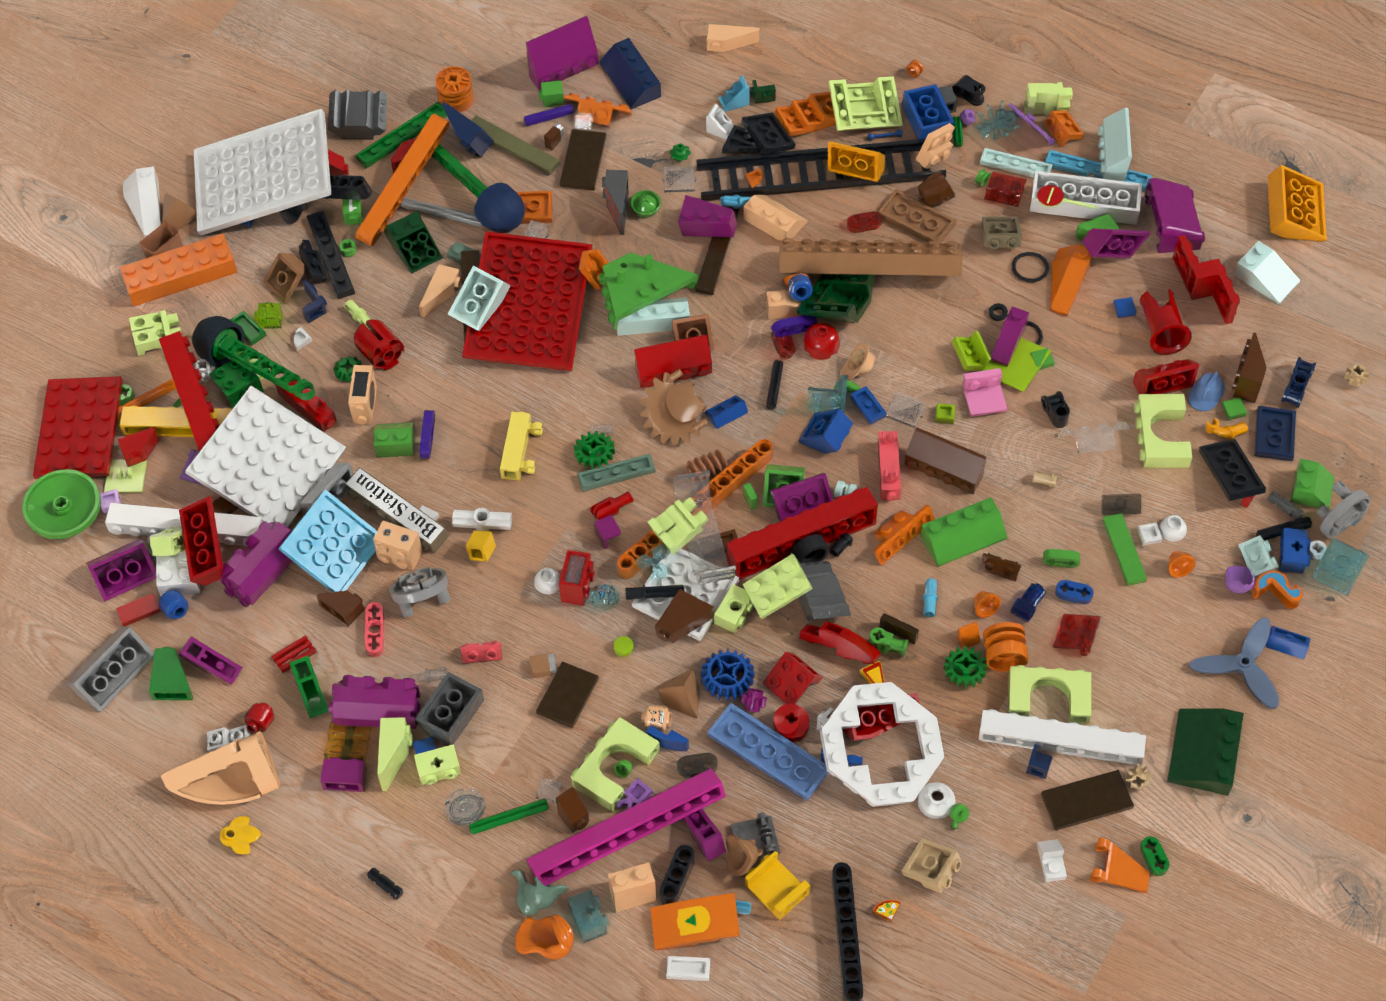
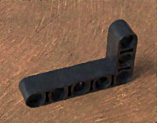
M330 175L331 195L323 198L364 200L370 197L372 189L363 176ZM307 203L278 212L287 224H293L298 221Z

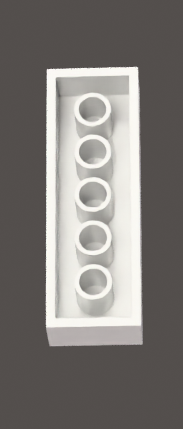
M1035 171L1030 212L1085 219H1095L1098 216L1109 213L1117 223L1137 225L1140 213L1142 184ZM1054 185L1063 191L1064 198L1095 205L1097 208H1088L1063 201L1058 206L1046 207L1038 202L1037 192L1044 186Z

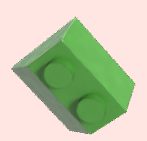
M414 422L376 424L374 428L376 458L414 456Z
M1300 458L1295 470L1290 502L1315 508H1321L1326 505L1330 508L1334 476L1319 462Z
M767 464L763 506L775 507L770 490L803 480L805 467Z

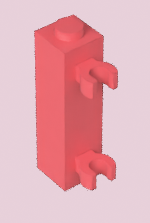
M898 431L878 432L880 498L887 501L900 500L901 482Z

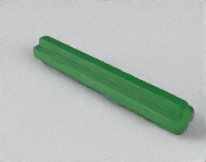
M543 798L470 822L471 834H477L546 811L549 808L547 800Z

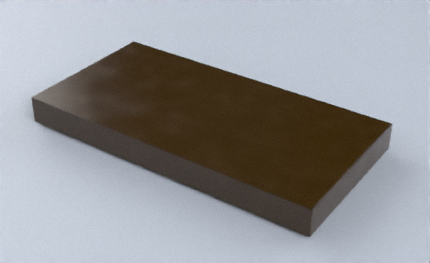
M572 129L561 174L560 187L595 191L607 137L605 132Z
M1119 769L1041 792L1056 831L1134 808Z

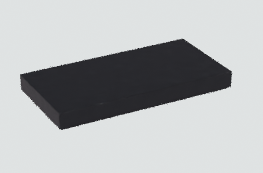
M1236 439L1199 447L1200 454L1229 501L1266 493V487Z

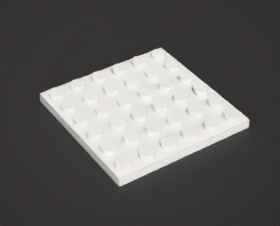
M250 386L186 469L185 473L251 516L261 517L262 521L268 523L280 522L288 528L301 511L299 506L301 499L308 495L314 484L319 482L324 477L325 472L334 466L345 451L346 446L253 386Z

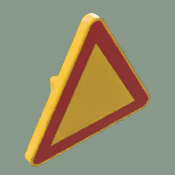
M880 661L860 669L861 675L869 684L885 683Z

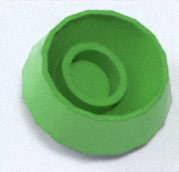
M643 190L632 196L630 204L636 215L648 218L658 212L661 199L655 192Z

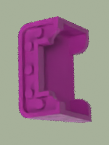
M1149 178L1144 200L1145 204L1152 206L1157 226L1156 237L1158 236L1160 239L1159 244L1156 245L1158 253L1174 252L1178 236L1185 235L1187 240L1191 242L1192 250H1200L1202 242H1205V233L1201 231L1193 201V190L1187 185L1159 178Z

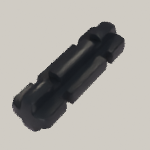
M371 868L367 873L371 881L376 882V885L385 892L390 893L394 899H399L402 896L403 889L398 885L395 886L392 880L384 874H380V871L376 868Z

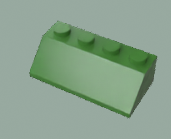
M990 497L923 524L920 537L939 567L1007 539V534L1001 513Z

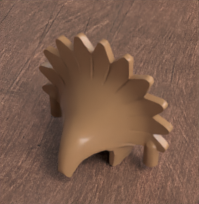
M680 369L672 374L665 372L663 382L658 378H654V388H645L649 398L640 400V403L647 407L639 414L642 417L648 418L643 427H653L651 437L655 438L661 435L662 444H666L671 438L674 446L679 444L680 438L689 443L690 433L699 436V430L709 425L706 418L696 423L695 417L704 411L707 406L703 405L702 397L697 396L693 387L695 383L687 381L678 385L675 384L674 381L683 376Z

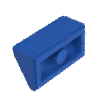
M737 395L705 411V414L717 429L748 413L745 401Z
M1271 626L1266 647L1304 659L1309 648L1310 638Z

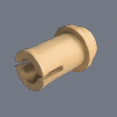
M1035 471L1033 483L1048 485L1049 488L1056 487L1058 476L1055 473L1051 475Z

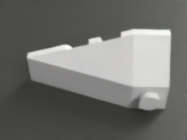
M154 166L136 169L123 182V196L146 237L162 224L159 182Z

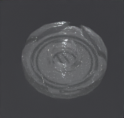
M468 788V790L463 791V789L452 793L446 799L444 810L450 822L456 825H468L480 819L484 814L486 805L484 797L479 791Z

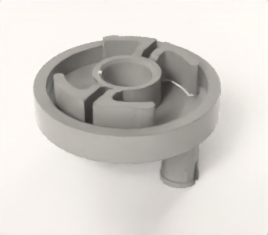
M1341 480L1334 484L1332 490L1343 500L1332 511L1324 505L1316 512L1324 520L1320 531L1327 538L1337 537L1351 525L1355 527L1366 515V512L1369 510L1371 497L1364 490L1352 492Z
M425 567L414 570V573L410 571L397 578V581L389 589L392 600L398 603L401 615L404 618L414 614L411 603L419 602L437 595L440 604L451 600L447 590L449 580L446 571L439 568Z

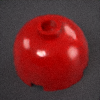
M828 323L813 324L806 330L803 346L805 352L807 351L810 357L818 360L831 358V355L836 354L840 347L839 333Z

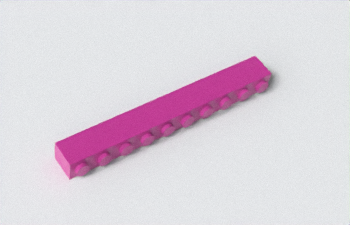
M710 768L526 859L530 872L534 878L538 877L541 883L547 886L726 797L722 782Z

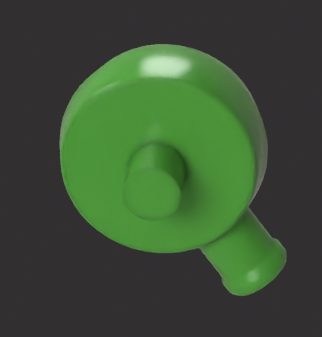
M957 803L950 808L949 814L953 820L951 827L957 829L959 823L967 820L969 810L964 804Z

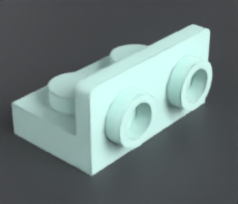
M1259 535L1239 544L1246 565L1251 571L1252 576L1254 574L1255 580L1264 572L1269 570L1277 571L1276 568L1279 565L1275 557H1271L1269 553L1272 549L1268 540L1264 541Z

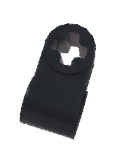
M964 75L952 86L956 96L968 101L972 105L980 106L984 103L983 94L985 93V86L970 76Z
M1057 391L1054 395L1041 396L1042 407L1053 426L1057 428L1065 427L1068 424L1070 408L1064 400L1061 391Z

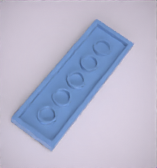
M732 703L729 704L707 732L708 737L806 801L810 799L829 774L825 763Z

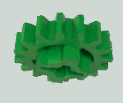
M589 431L588 436L582 434L581 440L577 439L576 445H574L575 458H578L579 464L584 463V467L591 465V469H594L595 465L601 468L602 463L608 465V460H613V454H615L614 441H611L610 436L605 437L604 432L601 435H598V431H595L594 434H591Z
M964 646L963 650L956 647V653L950 651L949 657L946 656L943 668L946 670L945 677H950V683L956 681V687L964 684V688L967 689L968 684H970L974 688L976 682L981 684L982 679L986 677L988 668L987 664H985L986 657L980 658L982 652L975 653L974 647L971 650H968L967 646Z

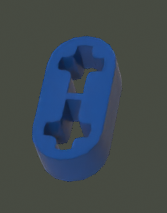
M1061 580L1056 586L1055 594L1062 600L1088 604L1092 600L1093 589L1086 584ZM1063 587L1067 588L1066 593L1062 592ZM1082 592H1086V597L1082 596Z

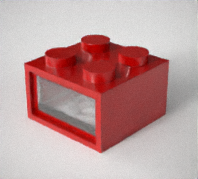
M567 550L559 581L561 602L584 606L586 599L590 598L591 588H589L590 582L594 581L595 571H593L594 561H591V553Z

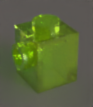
M258 303V310L254 312V319L258 321V325L262 329L282 328L283 312L280 303Z

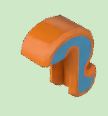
M1269 570L1259 575L1252 589L1254 600L1270 590L1287 609L1297 608L1303 597V591L1298 585H1294L1291 588L1285 574L1274 570Z

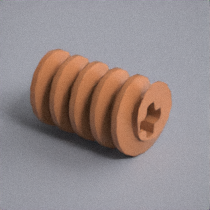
M716 449L714 453L709 452L707 456L702 455L700 459L694 458V462L691 460L687 461L686 472L691 483L694 485L695 478L700 482L702 481V475L709 479V472L716 476V469L721 473L723 471L722 467L727 468L728 465L724 454L719 449Z

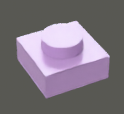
M117 489L100 493L103 513L108 512L110 503L121 504Z

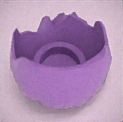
M1231 566L1227 568L1225 573V585L1231 592L1242 594L1253 589L1255 577L1254 574L1252 576L1248 567Z

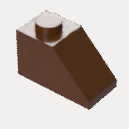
M345 590L317 595L319 606L348 627L364 611L363 600L356 593L352 594Z
M572 786L556 797L558 815L574 833L576 830H582L587 826L589 813Z

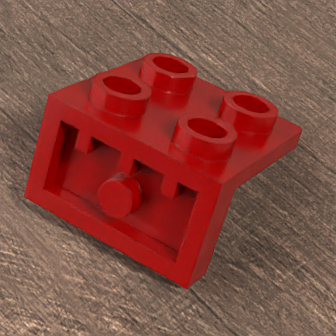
M785 652L765 678L763 685L786 704H796L810 684H818L823 677L794 653Z

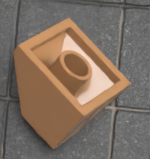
M278 253L263 283L287 304L304 274V263L294 254Z

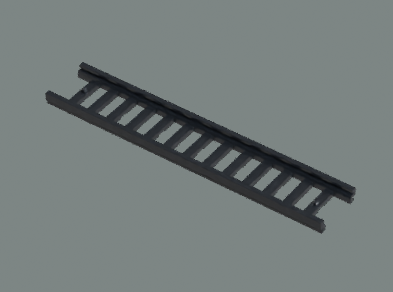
M925 139L850 145L880 152L885 155L888 175H881L878 182L857 177L844 179L843 174L835 173L836 180H826L823 160H828V148L696 160L697 171L711 170L714 191L701 192V200L704 201L720 199L723 196L739 195L740 197L922 181L938 171L946 178L947 172L946 170L931 171L930 168L925 169L924 167H922L923 172H913L909 152H920ZM902 153L905 173L896 174L892 154ZM806 161H815L819 181H808ZM798 162L801 183L791 184L788 163ZM781 164L784 183L782 185H774L771 171V165ZM753 166H763L766 186L751 188L749 185V188H739L736 168L746 167V172L749 173L754 171ZM719 169H729L731 189L721 190Z

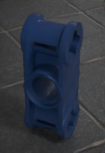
M1298 357L1291 380L1286 387L1281 402L1286 401L1295 404L1298 408L1300 407L1308 381L1311 379L1315 369V362L1309 363Z

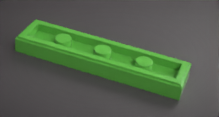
M1122 513L1103 517L1104 526L1127 586L1146 582L1147 577Z

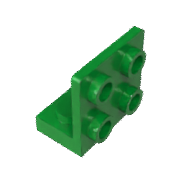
M232 360L209 373L210 378L224 393L228 406L231 409L235 407L250 386H253L260 392L264 391L260 379L255 372L247 370Z

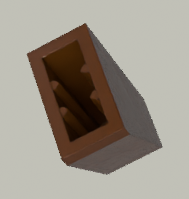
M679 589L656 623V635L663 641L674 643L710 621L714 617V606Z

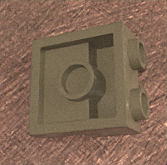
M1018 216L982 217L985 248L997 249L998 247L1015 249L1016 247H1021L1022 233Z

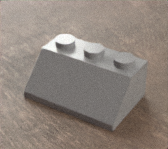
M348 462L336 463L325 472L324 477L314 484L308 495L301 499L299 506L303 515L306 514L325 489L341 502L348 494L345 483L353 475L351 464Z

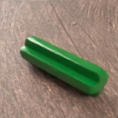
M954 116L953 143L955 147L963 146L962 120L959 116Z

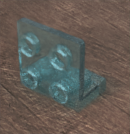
M840 375V382H836L835 390L808 387L807 410L817 413L840 408L845 413L848 375Z

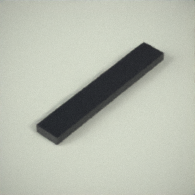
M324 211L307 215L308 223L337 298L341 299L354 295L355 290Z

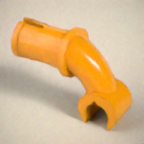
M1213 418L1212 424L1207 420L1205 426L1207 433L1216 434L1229 440L1248 431V426L1244 421L1232 426L1222 427L1219 426V420Z

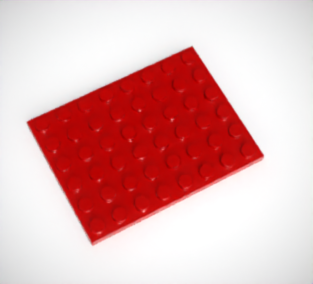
M485 231L479 269L509 284L510 288L502 303L480 331L467 326L462 358L572 371L587 279L579 270L582 251L592 250V244Z

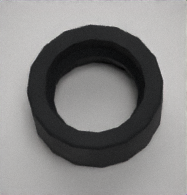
M813 534L796 543L790 554H794L800 564L823 561L830 550L821 535Z

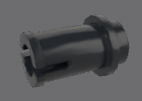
M848 533L841 534L837 542L829 548L835 557H839L848 546L852 545L853 538Z

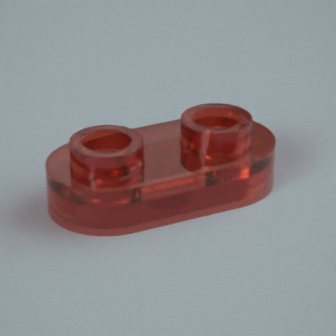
M875 211L854 214L847 219V229L853 233L876 230L882 225V216Z
M771 332L778 355L786 359L791 358L796 351L792 336L776 337Z

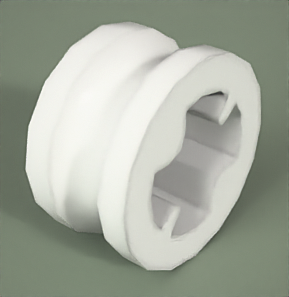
M1314 540L1310 543L1307 554L1314 560H1320L1324 557L1327 547L1322 541Z

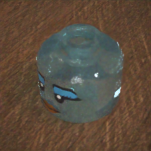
M597 583L590 589L588 599L594 608L611 610L618 603L619 594L613 585Z

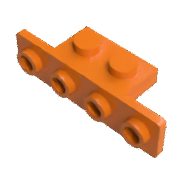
M569 93V95H564L563 97L566 101L579 104L576 114L577 120L610 127L613 111L632 115L629 106L624 104L615 106L612 105V102L602 100V103L596 102L595 98L586 97V99H583L574 93Z
M925 505L914 515L900 510L874 533L876 539L882 541L873 550L880 565L886 563L921 532L923 524L935 520L929 505Z

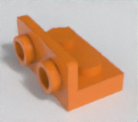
M1067 110L1051 111L1044 122V125L1060 147H1064L1068 140H1079L1084 136V133Z
M599 249L582 251L579 270L595 290L602 289V285L599 283V274H602L603 266L609 263Z

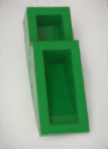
M309 656L289 662L309 718L329 712Z

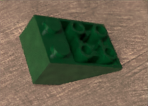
M418 211L385 227L384 233L411 274L443 259Z

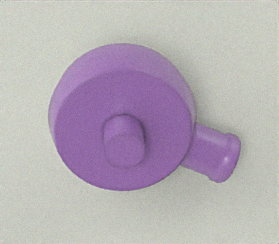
M965 109L960 113L962 123L968 126L975 122V113L972 109Z

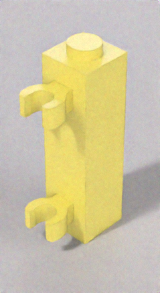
M511 412L500 466L501 479L520 481L522 472L527 474L535 473V461H524L529 434L542 436L543 428L540 422L531 423L529 413Z

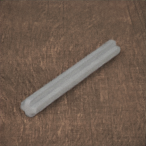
M405 197L401 202V206L406 209L478 227L484 226L477 220L474 214Z

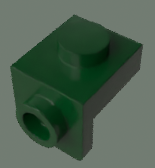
M752 80V87H749L750 96L754 97L755 104L775 101V85L757 87L756 80Z

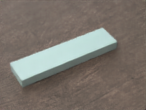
M984 148L980 160V165L1034 178L1035 171L1051 173L1053 164Z

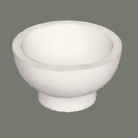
M1172 515L1165 517L1160 522L1159 530L1164 539L1177 542L1186 536L1187 526L1181 517Z
M553 568L541 569L534 578V586L542 594H553L559 590L561 575Z

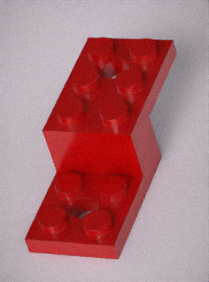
M1185 235L1178 236L1172 259L1191 300L1213 296L1225 324L1233 323L1238 304H1240V298L1233 289L1232 280L1228 278L1225 266L1221 264L1219 258L1199 263L1198 257L1192 251L1191 242L1187 240Z

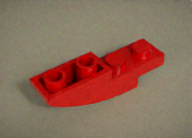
M826 621L821 627L806 624L800 631L799 639L806 640L808 643L823 644L828 648L835 647L837 648L836 655L842 656L845 659L858 660L864 664H874L880 657V651L866 639L845 627Z

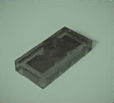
M1141 494L1102 495V515L1120 513L1141 514Z

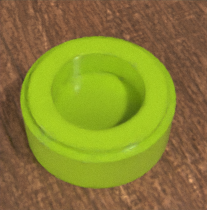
M627 636L618 637L614 642V651L620 657H627L634 650L633 641Z

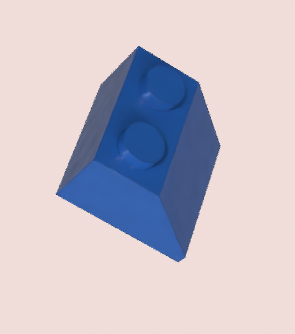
M840 408L814 413L798 441L824 454L837 452L841 448L843 440L849 434L853 422Z

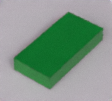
M244 310L230 319L242 327L244 339L251 346L266 337V332Z

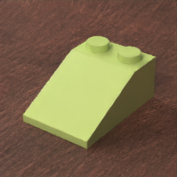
M380 718L377 775L382 791L388 790L409 754V746H413V735L411 734L410 725H407L405 718Z

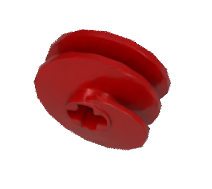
M791 703L784 704L776 710L773 726L777 733L791 742L800 741L806 736L810 720L804 708Z

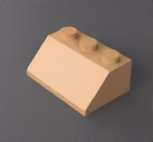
M754 195L743 206V220L779 241H783L786 238L792 239L807 223L805 218L766 195Z

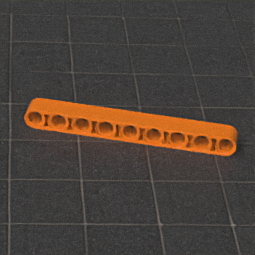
M436 114L431 115L358 228L355 235L356 239L369 246H373L401 204L402 199L406 196L447 132L450 121Z

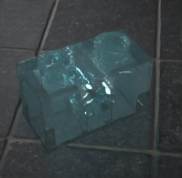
M591 889L567 899L568 907L583 943L607 934V926H609L605 913L601 914L599 910L602 907L597 895H593Z

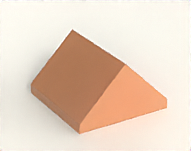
M708 314L672 320V336L674 341L707 334L710 351L714 350Z

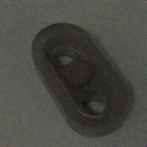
M712 753L683 756L677 762V771L685 778L694 777L710 768L715 772L718 767V760ZM709 763L711 766L705 767L704 765ZM688 766L691 769L685 770L684 767Z

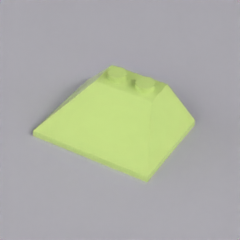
M894 76L878 77L873 83L846 84V79L828 81L837 131L903 126Z

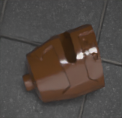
M940 171L930 175L917 186L919 201L923 200L930 207L940 206L943 204L944 199L949 201L956 197L951 186Z

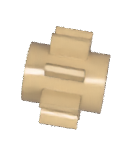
M1355 363L1353 367H1347L1344 379H1348V385L1358 387L1361 383L1363 385L1366 384L1369 372H1366L1365 366Z
M1137 763L1136 767L1128 768L1129 774L1126 775V781H1131L1130 788L1134 787L1141 791L1143 787L1150 786L1149 780L1152 779V773H1147L1148 766H1139Z

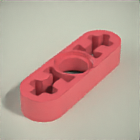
M378 602L368 604L365 609V648L367 654L371 657H378L384 651V610ZM377 609L376 619H373V610ZM372 626L380 627L377 633L369 631ZM373 640H376L377 643L375 650H372Z

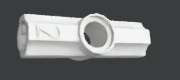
M478 508L475 511H453V527L476 528L477 531H488L489 529L511 530L512 513L489 512L486 508Z

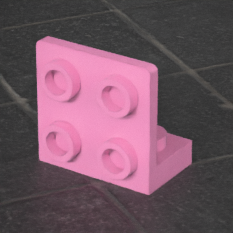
M1001 368L964 374L962 388L971 417L1007 411L1000 385L1002 379Z

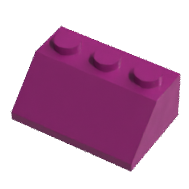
M1092 228L1082 242L1092 257L1131 258L1151 233L1149 231Z
M141 538L86 562L104 602L156 579V569Z

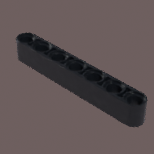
M839 862L833 867L832 889L843 1001H862L863 982L852 871L847 863ZM842 872L845 873L847 876L841 878L838 877L836 874ZM840 892H845L849 896L841 897L838 894ZM842 912H848L851 916L846 918L842 917L840 914ZM844 932H849L853 936L850 938H846L842 934ZM847 952H851L855 956L853 958H847L844 954ZM851 972L854 973L857 977L854 979H850L846 976V974ZM851 993H855L859 996V998L853 1000L850 999L848 995Z

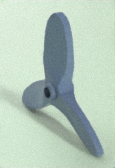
M1261 618L1253 625L1246 636L1240 654L1211 655L1191 661L1189 667L1199 673L1241 674L1249 690L1263 705L1271 709L1278 707L1279 696L1273 683L1266 673L1255 664V660L1262 653L1269 637L1271 625L1268 618Z

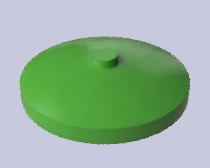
M57 470L40 477L29 487L23 499L22 511L27 524L38 535L49 539H65L78 535L94 522L100 511L101 496L95 482L88 475L76 470Z

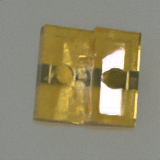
M331 721L327 733L328 741L324 751V759L337 757L342 760L357 758L365 761L371 727L335 725Z

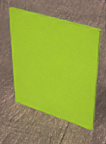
M1021 337L1008 367L990 361L982 371L1001 368V382L1024 392L1052 351L1048 349L1041 365L1037 367L1031 352L1046 348Z

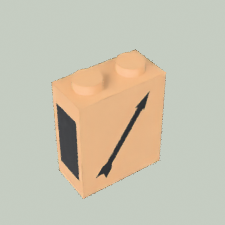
M354 365L348 401L353 423L361 425L372 424L377 391L373 366Z

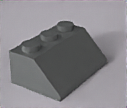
M447 672L415 718V721L437 741L447 746L453 745L483 703L482 689Z

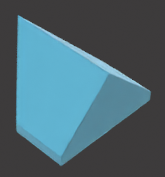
M740 76L739 80L736 83L734 82V85L728 91H725L726 94L723 97H719L724 111L727 112L749 105L750 89L744 76Z

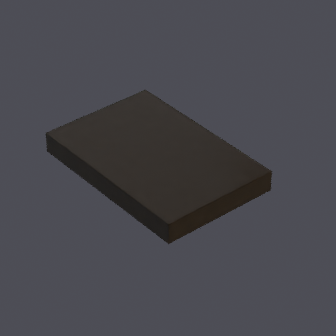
M562 661L536 713L573 728L599 676Z

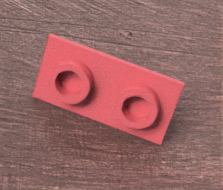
M495 640L493 642H483V645H479V643H465V645L461 646L463 664L503 660L501 642Z

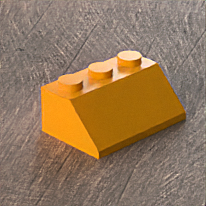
M831 141L828 142V171L874 182L879 181L885 169V155L880 152Z

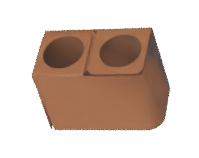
M169 222L162 223L139 243L146 258L183 246L178 229Z

